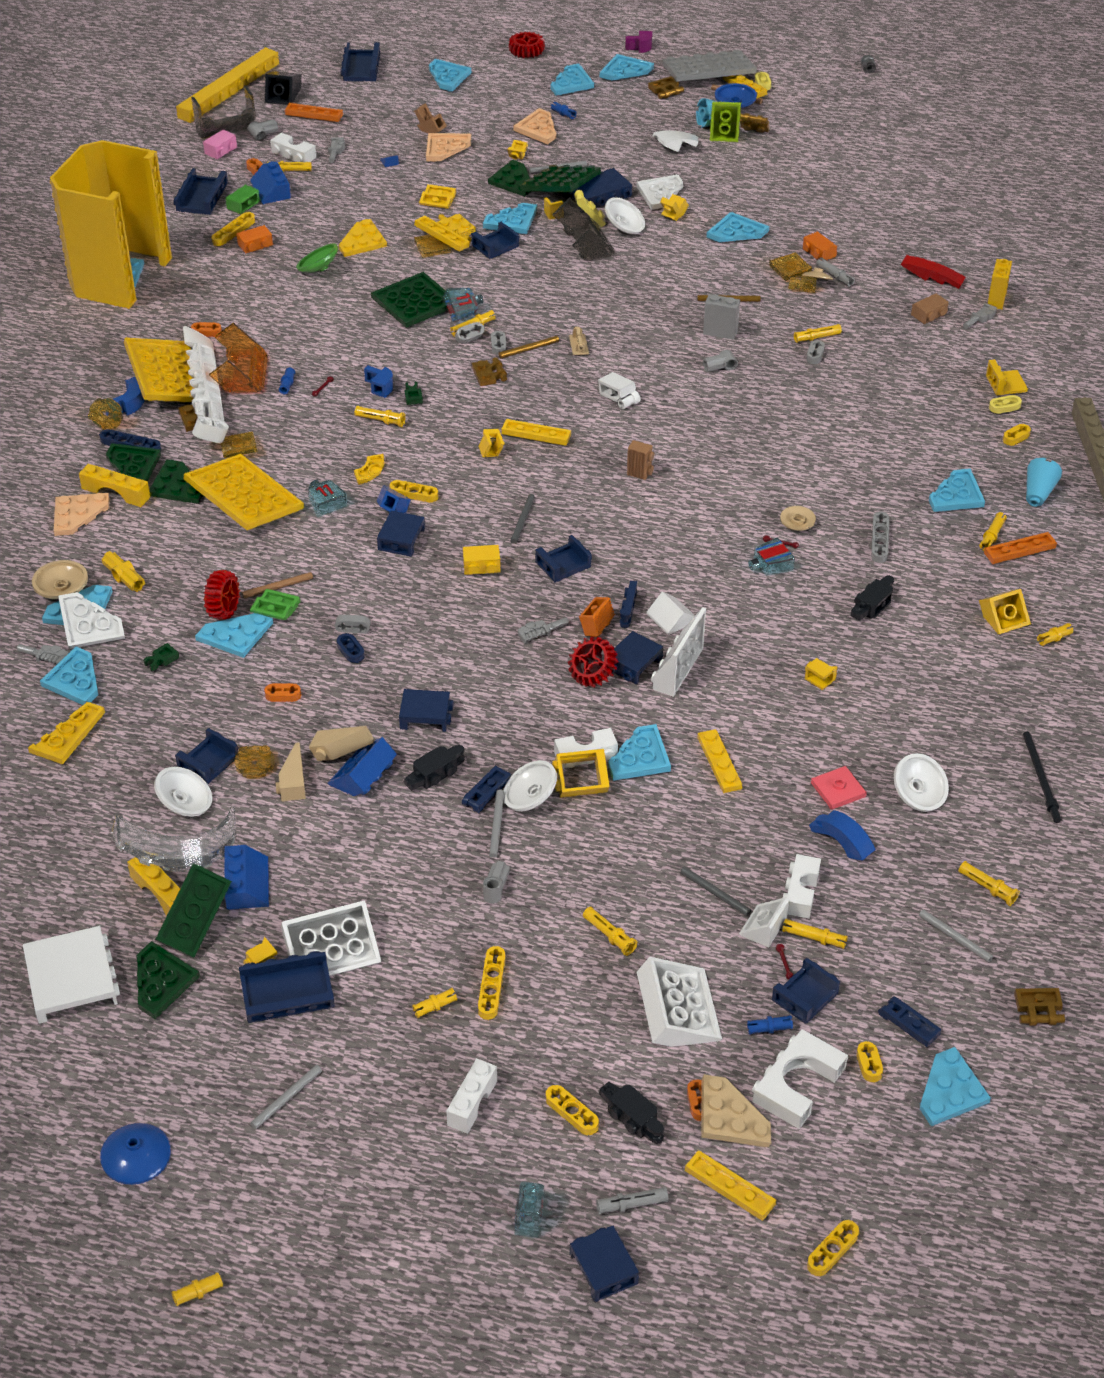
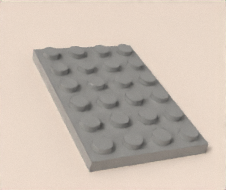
M733 50V52L720 51L716 54L709 52L706 55H682L679 58L667 57V59H663V66L676 82L757 73V67L741 50Z

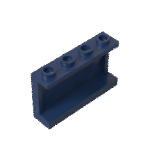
M347 42V47H344L342 68L340 69L343 81H377L381 54L380 42H374L373 50L351 49L350 42Z
M192 168L186 180L183 181L181 189L178 190V194L174 197L173 204L176 206V211L211 215L228 184L227 171L221 170L218 177L197 175L196 168Z
M615 168L601 171V174L576 190L563 192V196L566 199L572 197L576 200L574 194L577 190H581L584 197L588 201H592L596 208L604 206L611 198L626 199L632 197V184Z
M313 951L308 955H291L286 959H269L263 963H247L239 967L248 1023L335 1007L326 952Z

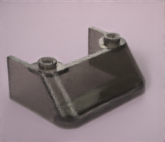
M244 86L247 109L241 115L212 120L209 117L202 118L199 103L194 97H191L196 132L199 137L209 138L222 130L232 133L248 129L249 124L255 120L256 113L254 97L247 86Z
M571 198L565 201L552 214L564 226L563 231L568 236L572 235L576 242L572 246L579 252L583 260L587 259L590 261L610 257L616 252L599 225Z

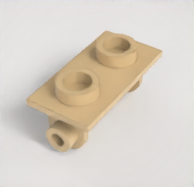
M575 327L573 335H569L573 355L589 354L585 334H582L580 327Z

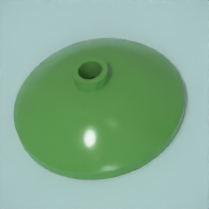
M327 244L312 251L296 265L297 270L307 273L326 270L338 252L337 244Z

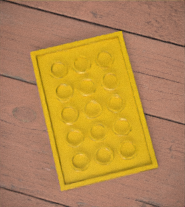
M124 338V345L144 400L192 402L194 398L191 395V390L194 388L190 385L189 381L193 377L188 373L190 367L187 364V360H189L190 356L186 354V350L192 349L185 344V341Z
M242 454L184 474L186 482L245 530L253 529L304 509V503Z

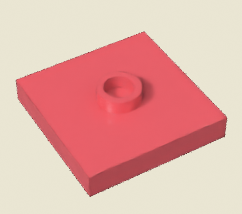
M846 766L811 778V784L831 810L866 797V791Z

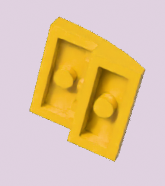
M427 184L425 192L423 191L419 205L448 209L456 195V188Z

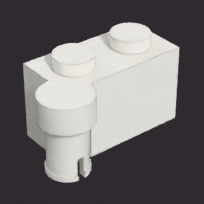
M614 372L598 379L600 394L618 402L621 409L641 401L639 393L635 390L634 381Z

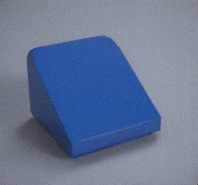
M394 155L380 158V161L385 168L399 165V156Z

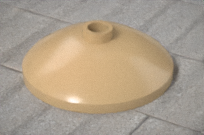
M58 560L47 563L40 567L32 577V585L35 592L42 597L58 600L60 595L79 593L88 581L85 567L80 563L70 560Z

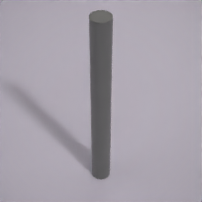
M533 494L528 495L511 537V543L516 544L518 542L535 499Z
M684 866L681 869L680 873L745 916L751 912L749 907Z

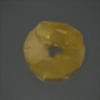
M97 398L89 408L88 417L103 430L115 429L123 420L122 408L111 398ZM107 411L109 413L108 416L104 415L103 412Z
M267 745L243 746L235 757L236 771L247 779L263 778L275 766L274 755Z

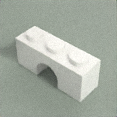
M280 133L270 140L271 151L277 155L296 162H311L316 158V147L308 142L303 141L301 144L293 145V137L284 133Z
M611 728L593 731L592 743L588 745L577 743L574 736L554 740L555 756L559 753L604 749L605 760H610L612 756L615 757L618 753V743ZM595 760L564 763L562 764V768H573L578 765L592 764L595 762Z
M796 854L795 862L790 863L789 874H792V877H787L785 889L788 890V893L783 894V898L787 897L789 899L788 915L810 918L814 890L803 886L816 887L820 871V858Z
M476 1058L446 1111L447 1126L467 1134L469 1133L478 1117V1107L482 1097L488 1098L497 1083V1066Z

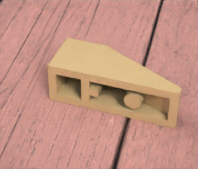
M367 726L320 730L316 732L309 745V749L317 761L334 760L374 743L375 739Z
M300 742L295 743L279 772V782H275L276 793L281 794L282 801L306 799Z

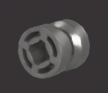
M865 55L861 58L860 63L865 73H873L876 69L873 56Z

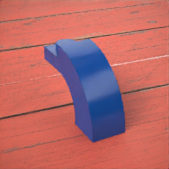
M136 376L125 380L127 391L123 395L104 402L106 415L109 418L122 413L128 416L136 412L143 405L145 400L143 399Z
M833 810L828 815H819L816 817V820L809 824L812 832L826 834L836 839L844 848L848 858L863 861L876 850L864 829L855 820L840 811Z

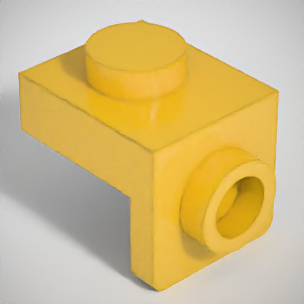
M513 140L512 146L507 149L509 157L515 160L524 159L528 143Z

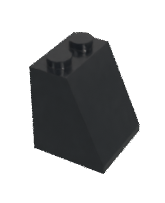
M278 71L265 74V103L283 105L293 103L301 89L302 74Z

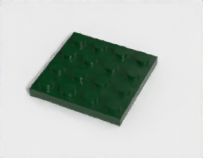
M550 165L549 168L533 175V178L527 179L525 183L521 184V191L572 192L601 174V167H595L594 165L582 167V165L570 167V165Z
M425 272L371 292V298L405 328L448 311L446 306L448 304L458 303V301L445 303V301L456 298Z

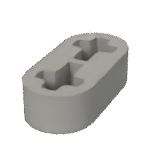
M479 322L463 326L457 330L455 339L461 344L478 339L484 333V326Z
M502 331L491 333L492 352L496 355H499V352L506 351V337Z
M815 340L810 343L807 352L808 363L818 364L821 362L825 348L824 342Z
M339 615L336 618L335 629L343 633L366 634L370 630L371 621L366 616Z

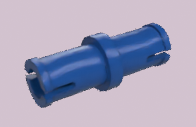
M557 102L551 104V110L558 112L561 116L574 119L577 115V112L568 108L567 105H561Z
M287 368L285 374L281 377L279 388L281 394H288L290 387L294 383L293 378L296 372L293 368Z
M767 1016L766 1019L747 1020L749 1035L764 1032L773 1034L774 1031L793 1029L792 1016L775 1018Z

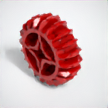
M530 31L519 32L509 38V51L514 56H518V58H534V56L538 57L544 52L545 42L540 34L531 33Z
M214 571L213 574H210L209 579L206 580L207 585L204 586V607L209 617L216 618L217 620L230 619L234 615V611L237 610V604H239L240 584L237 582L238 578L231 571Z
M592 636L590 640L584 638L583 644L577 642V649L572 648L574 653L569 654L572 660L568 661V665L571 666L568 670L572 673V678L585 687L590 685L595 688L596 684L602 686L603 680L608 682L607 677L614 676L612 670H617V667L614 665L618 663V659L615 658L617 652L614 650V646L601 637L596 639ZM602 650H603V652H604V661L601 660V659H602V654H601V653H602ZM582 663H584V673L582 672L581 668Z

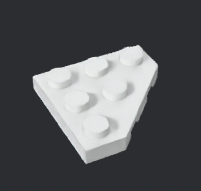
M679 175L637 181L636 187L650 209L654 210L663 208L660 203L662 197L670 199L672 194L677 195L683 188V181Z
M77 592L58 596L69 649L76 646L83 647L125 639L121 618L116 615L113 616L104 608L88 601Z

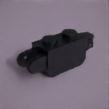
M887 575L881 580L876 578L871 584L869 583L862 593L856 595L854 599L855 606L851 610L850 616L859 621L864 617L876 618L891 603L894 578Z
M455 745L447 749L444 746H438L418 758L413 763V772L404 778V784L411 791L421 786L428 789L431 786L437 785L444 778L452 776L457 771V766L461 765L465 760L464 747L462 745Z
M608 1081L599 1089V1095L608 1104L610 1116L615 1120L621 1121L629 1133L636 1134L640 1139L645 1136L654 1144L662 1143L664 1139V1125L657 1119V1107L632 1085H624L619 1088Z

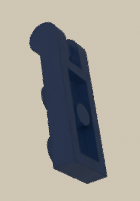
M630 580L629 588L625 587L624 598L626 600L622 601L621 619L619 621V625L622 628H628L631 625L637 596V581Z
M495 765L463 797L462 805L470 806L473 808V811L480 813L484 806L496 795V791L501 790L506 785L511 774Z
M895 996L888 1000L887 1005H883L878 1010L882 1018L890 1020L926 1047L941 1035V1028Z

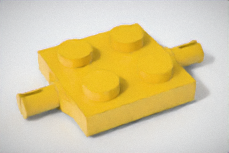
M440 214L438 216L440 221H437V223L471 242L472 239L469 235L476 232V227L462 215L455 214L451 217H446Z

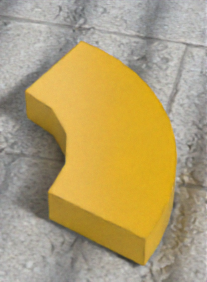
M383 454L367 456L365 465L354 470L358 485L373 480L382 472L384 468Z

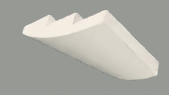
M658 131L652 135L665 147L679 152L682 142L695 147L698 144V136L682 131Z

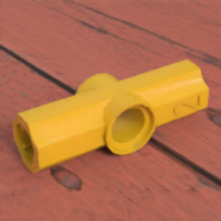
M108 551L104 554L102 564L111 571L118 583L123 582L132 591L138 592L142 590L145 580L135 571L130 561L122 560L115 552Z

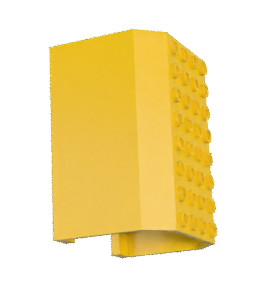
M101 140L80 145L50 177L52 197L55 203L57 224L63 246L62 251L68 273L67 278L75 296L130 309L137 299L129 251L158 257L160 266H166L172 259L157 151Z

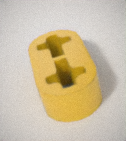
M1018 424L1004 432L1003 442L1006 445L1014 446L1030 436L1031 428L1026 424Z
M869 1041L861 1042L857 1047L856 1056L862 1076L869 1082H877L881 1079L883 1073V1065L876 1045ZM863 1050H867L870 1053V1058L867 1057L866 1052H863ZM870 1065H872L873 1071H876L875 1074L869 1070Z

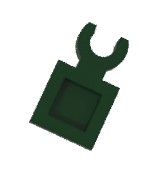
M406 382V390H404L406 405L423 404L421 388H418V383L414 382V386H409L408 382Z
M166 643L152 652L153 656H148L143 661L144 666L149 665L150 671H155L160 664L165 667L178 659L179 652Z

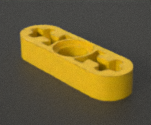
M394 480L390 483L391 489L410 499L429 503L438 500V489L433 486L402 480Z
M552 1085L546 1090V1103L584 1135H593L598 1131L599 1119L596 1114L562 1086ZM552 1094L555 1095V1096H557V1095L559 1094V1095H560V1099L557 1098V1097L552 1098ZM573 1106L578 1109V1112L569 1114L566 1112V1109ZM584 1121L587 1123L592 1122V1126L589 1124L585 1126Z
M851 1220L840 1222L809 1255L807 1262L808 1271L814 1276L825 1275L857 1241L859 1234L858 1225ZM851 1230L852 1235L848 1233L844 1237V1240H842L841 1238L843 1237L844 1231ZM836 1244L840 1250L832 1253L828 1251L826 1246ZM824 1255L823 1265L814 1266V1262L818 1263Z

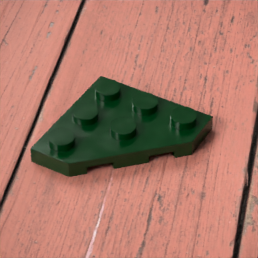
M511 160L488 179V184L524 197L531 192L521 191L520 185L525 183L530 177L525 164L517 160Z
M111 443L106 452L107 460L118 473L147 482L161 456L160 449Z
M166 459L149 489L151 497L199 504L203 495L184 480V474L190 472L186 465L181 461Z
M151 941L136 955L139 1009L153 1019H156L200 977L199 971Z

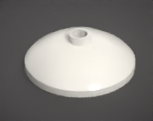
M611 198L605 204L606 216L617 229L628 234L642 232L645 227V219L638 208L622 198Z
M910 754L901 759L895 768V788L901 799L911 808L929 812L939 808L946 801L949 791L946 774L942 767L931 757L923 754Z
M542 760L533 761L520 767L512 774L504 787L505 804L514 811H527L541 805L548 799L557 782L555 768L549 762Z
M168 767L163 769L155 779L154 788L156 795L165 807L176 814L189 817L204 814L211 806L212 793L208 784L191 770L182 767Z

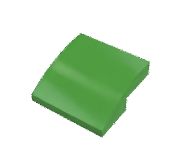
M266 589L261 597L256 598L250 612L286 620L296 610L300 603V597Z

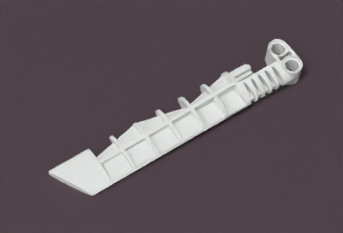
M183 326L185 344L192 347V350H186V354L190 356L189 360H187V364L190 367L188 373L193 377L189 381L190 385L194 388L191 390V395L194 398L192 406L195 408V414L198 417L192 433L197 438L222 443L229 426L224 421L213 342L198 331Z

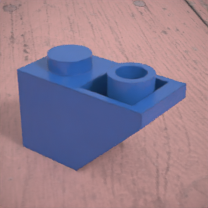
M383 485L377 499L379 506L389 512L406 513L411 502L410 498Z

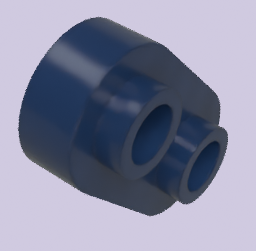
M344 633L337 637V647L347 661L358 663L364 659V648L352 634Z

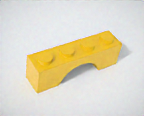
M89 463L79 472L81 488L83 490L97 494L102 487L111 488L118 492L126 503L142 507L150 498L147 481Z
M144 851L127 861L130 877L141 889L147 887L155 895L167 916L180 888Z

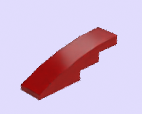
M906 255L900 264L925 281L930 277L941 285L946 281L957 289L961 287L966 278L951 268L920 257Z

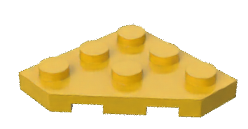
M371 219L356 222L339 244V250L344 257L387 247V241Z

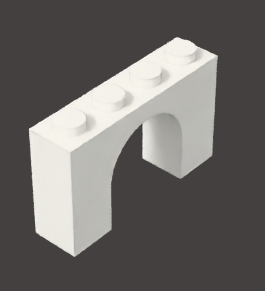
M801 1029L797 1036L793 1035L786 1050L779 1052L775 1064L768 1066L764 1073V1078L754 1084L752 1088L754 1093L753 1102L800 1129L811 1114L813 1101L791 1089L784 1081V1075L793 1069L806 1068L817 1072L835 1083L846 1068L848 1055Z

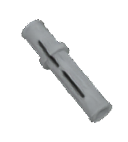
M824 258L817 260V267L834 276L837 281H841L849 287L854 284L855 278L848 275L845 270L837 268Z
M666 1187L625 1195L617 1193L614 1197L596 1199V1207L599 1215L613 1211L621 1213L625 1212V1209L668 1202V1192Z

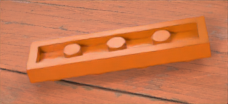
M289 103L285 108V115L339 122L343 116V110Z
M1049 532L986 547L984 554L992 564L1054 549L1057 542Z

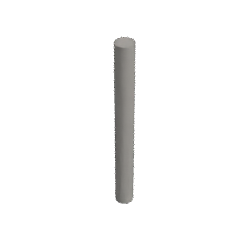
M587 161L557 164V166L570 165V167L582 165V167H586ZM549 166L530 168L529 171L530 174L541 173L542 170L549 168Z
M503 790L496 791L489 856L493 858L498 856L504 801Z
M923 909L919 913V917L988 963L993 959L992 954Z
M315 1065L252 1120L250 1125L255 1130L319 1075L322 1069Z

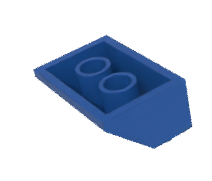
M277 161L263 164L250 179L253 188L259 190V198L262 204L291 199L290 184Z
M383 737L378 738L374 743L356 750L330 779L328 784L352 796L364 795L370 791V785L382 777V771L388 769L393 764L392 760L396 757L397 753Z
M247 845L225 846L224 878L232 881L225 894L227 910L269 907L268 856Z

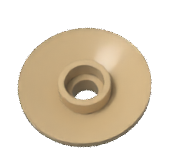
M814 268V271L802 274L805 277L833 280L830 275L823 273V269Z
M791 506L782 511L780 520L785 527L801 531L811 528L815 524L816 516L806 507Z

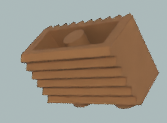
M935 293L912 304L911 315L923 324L932 322L935 318L937 319L947 313L949 302Z
M635 440L631 442L627 454V475L643 480L652 475L654 470L652 461L655 454L652 451L653 445Z

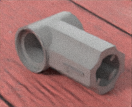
M275 119L261 123L253 121L249 124L248 131L258 141L263 139L265 135L278 131V126Z
M723 350L719 355L703 359V365L706 372L723 368L729 371L737 367L738 361L730 350Z
M497 861L493 863L488 876L483 880V898L488 903H498L502 899V890L510 873V867L505 862Z

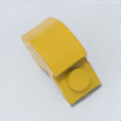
M672 194L670 199L662 197L660 201L663 207L661 215L675 221L684 215L689 206L685 198Z

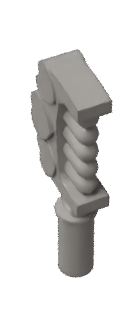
M344 137L331 138V146L328 148L330 163H334L336 155L341 154L345 150Z
M984 303L983 308L976 313L972 312L971 319L966 321L963 327L968 329L977 321L984 323L987 320H991L996 314L997 307Z
M565 617L555 622H550L547 625L543 620L532 621L518 629V636L524 644H528V641L538 638V636H550L551 630L568 625L569 620Z
M22 644L17 646V651L35 656L38 662L44 660L58 664L69 654L68 651L61 650V647L56 645H43L40 650Z

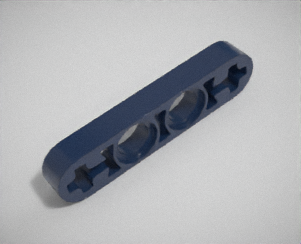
M105 429L99 433L100 442L104 445L110 446L111 443L161 450L160 441L111 429Z

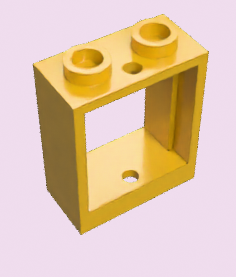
M996 259L987 303L1002 310L1012 261L1006 259Z
M604 749L556 754L555 760L552 761V766L557 772L558 780L555 789L556 792L560 793V798L608 792L610 786ZM595 760L598 785L565 788L562 764Z

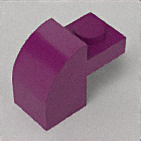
M639 31V36H626L625 50H639V53L650 51L652 48V31Z

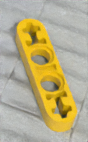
M251 212L241 214L211 236L212 244L214 246H222L236 237L237 233L243 232L255 223V215Z
M499 946L490 947L485 957L478 1002V1014L485 1020L495 1018L498 1013L505 967V951ZM494 955H498L497 964L493 963ZM491 971L499 973L496 977H490L487 974ZM492 988L496 990V993L489 995L485 993V990ZM487 1002L491 1003L489 1011H485Z

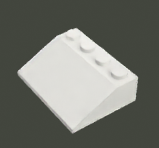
M702 607L682 630L681 634L675 637L674 645L669 647L665 659L660 661L659 669L652 674L653 690L675 696L703 650L706 608Z
M365 900L281 922V930L288 955L303 956L313 951L326 952L329 976L382 962Z
M649 957L637 971L652 1043L674 1047L721 1041L722 1036L705 969Z

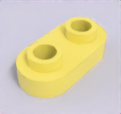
M757 72L755 74V83L770 90L771 80L769 74Z
M1016 395L994 398L990 401L989 410L997 414L1015 411L1021 408L1022 399Z

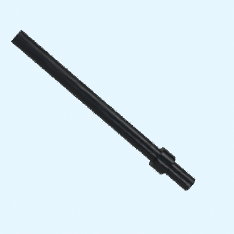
M1024 732L1023 738L1046 799V808L1051 813L1054 823H1059L1062 819L1058 811V802L1053 797L1030 732Z

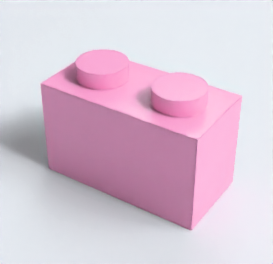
M225 130L218 132L203 141L204 153L219 159L237 148L236 135Z

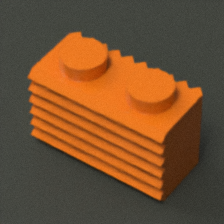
M265 225L236 234L237 244L245 254L273 245L272 234Z
M818 231L809 234V236H804L803 249L809 252L815 259L824 258L829 260L836 257L837 245Z
M595 597L580 614L579 619L585 636H600L603 629L610 624V621L616 615L614 614L615 611L609 597Z

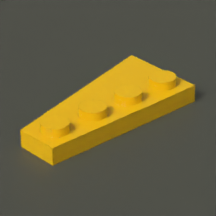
M86 702L69 716L70 719L56 725V729L50 734L46 733L43 735L41 741L36 745H30L28 747L29 753L63 765L105 714L104 707Z

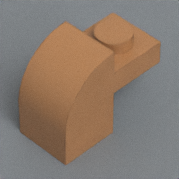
M426 103L414 110L420 122L417 126L425 133H438L447 126L440 113L432 116Z

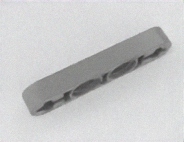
M876 512L872 522L871 558L874 562L883 563L887 561L889 515L885 512ZM877 530H882L884 533H879Z

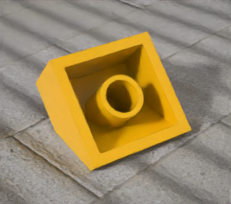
M1021 589L1010 590L979 600L983 617L997 634L1031 624Z

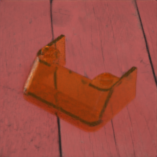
M233 322L215 336V339L226 347V357L228 360L209 373V376L221 385L226 392L258 393L264 389L268 355L256 341Z

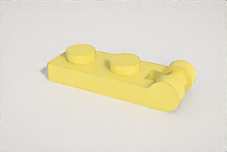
M577 190L574 195L578 206L600 227H603L606 224L604 213L601 210L598 211L594 203L584 197L581 190Z

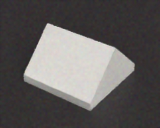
M663 591L647 611V615L668 635L686 627L695 616L677 598Z
M785 897L758 904L739 934L769 948L787 918L789 899Z

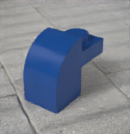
M369 365L364 368L365 381L371 383V393L386 398L393 391L392 371L387 367L380 370Z

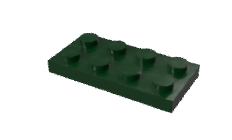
M193 863L155 941L194 959L232 881Z

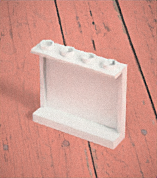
M100 926L23 944L32 997L39 1024L48 1022L47 1013L112 997L114 1005L118 1004L116 996L120 995L118 983H113L112 979H116L114 966L109 967V963L113 962L110 949L105 950V946H109L107 934H102Z

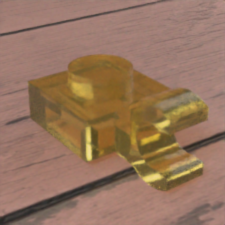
M801 276V279L792 277L790 278L788 289L795 290L800 288L801 292L815 293L817 277Z

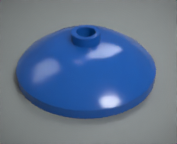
M731 83L718 87L715 91V99L717 102L741 103V108H745L756 101L757 93L750 86Z
M133 1123L117 1129L106 1139L101 1149L100 1161L104 1172L112 1180L127 1185L141 1184L155 1178L164 1170L170 1159L171 1147L168 1137L158 1127L147 1123Z

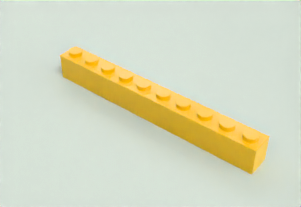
M266 47L178 104L176 106L177 117L192 123L279 64L278 52Z

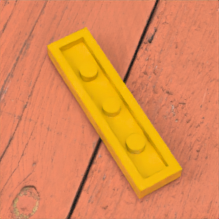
M742 75L723 77V80L729 84L738 83L752 87L757 93V98L767 95L766 88Z
M425 215L414 222V226L459 252L470 246L469 240Z
M506 419L501 429L504 435L567 446L571 437V430Z
M717 730L698 733L697 738L722 792L727 793L741 790L742 782Z
M700 1150L685 1165L687 1173L761 1221L766 1218L776 1205V1199Z

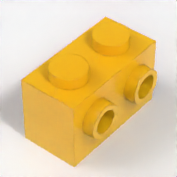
M499 545L463 547L464 575L501 573Z

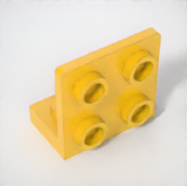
M995 359L988 361L986 377L996 396L1028 391L1018 370L1001 371V367L998 366Z

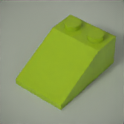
M712 102L710 141L738 142L741 103Z

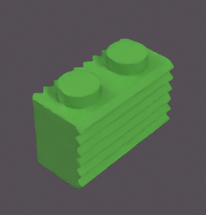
M249 185L238 188L237 191L225 198L227 209L238 214L244 213L260 202L259 190L251 186L249 187Z

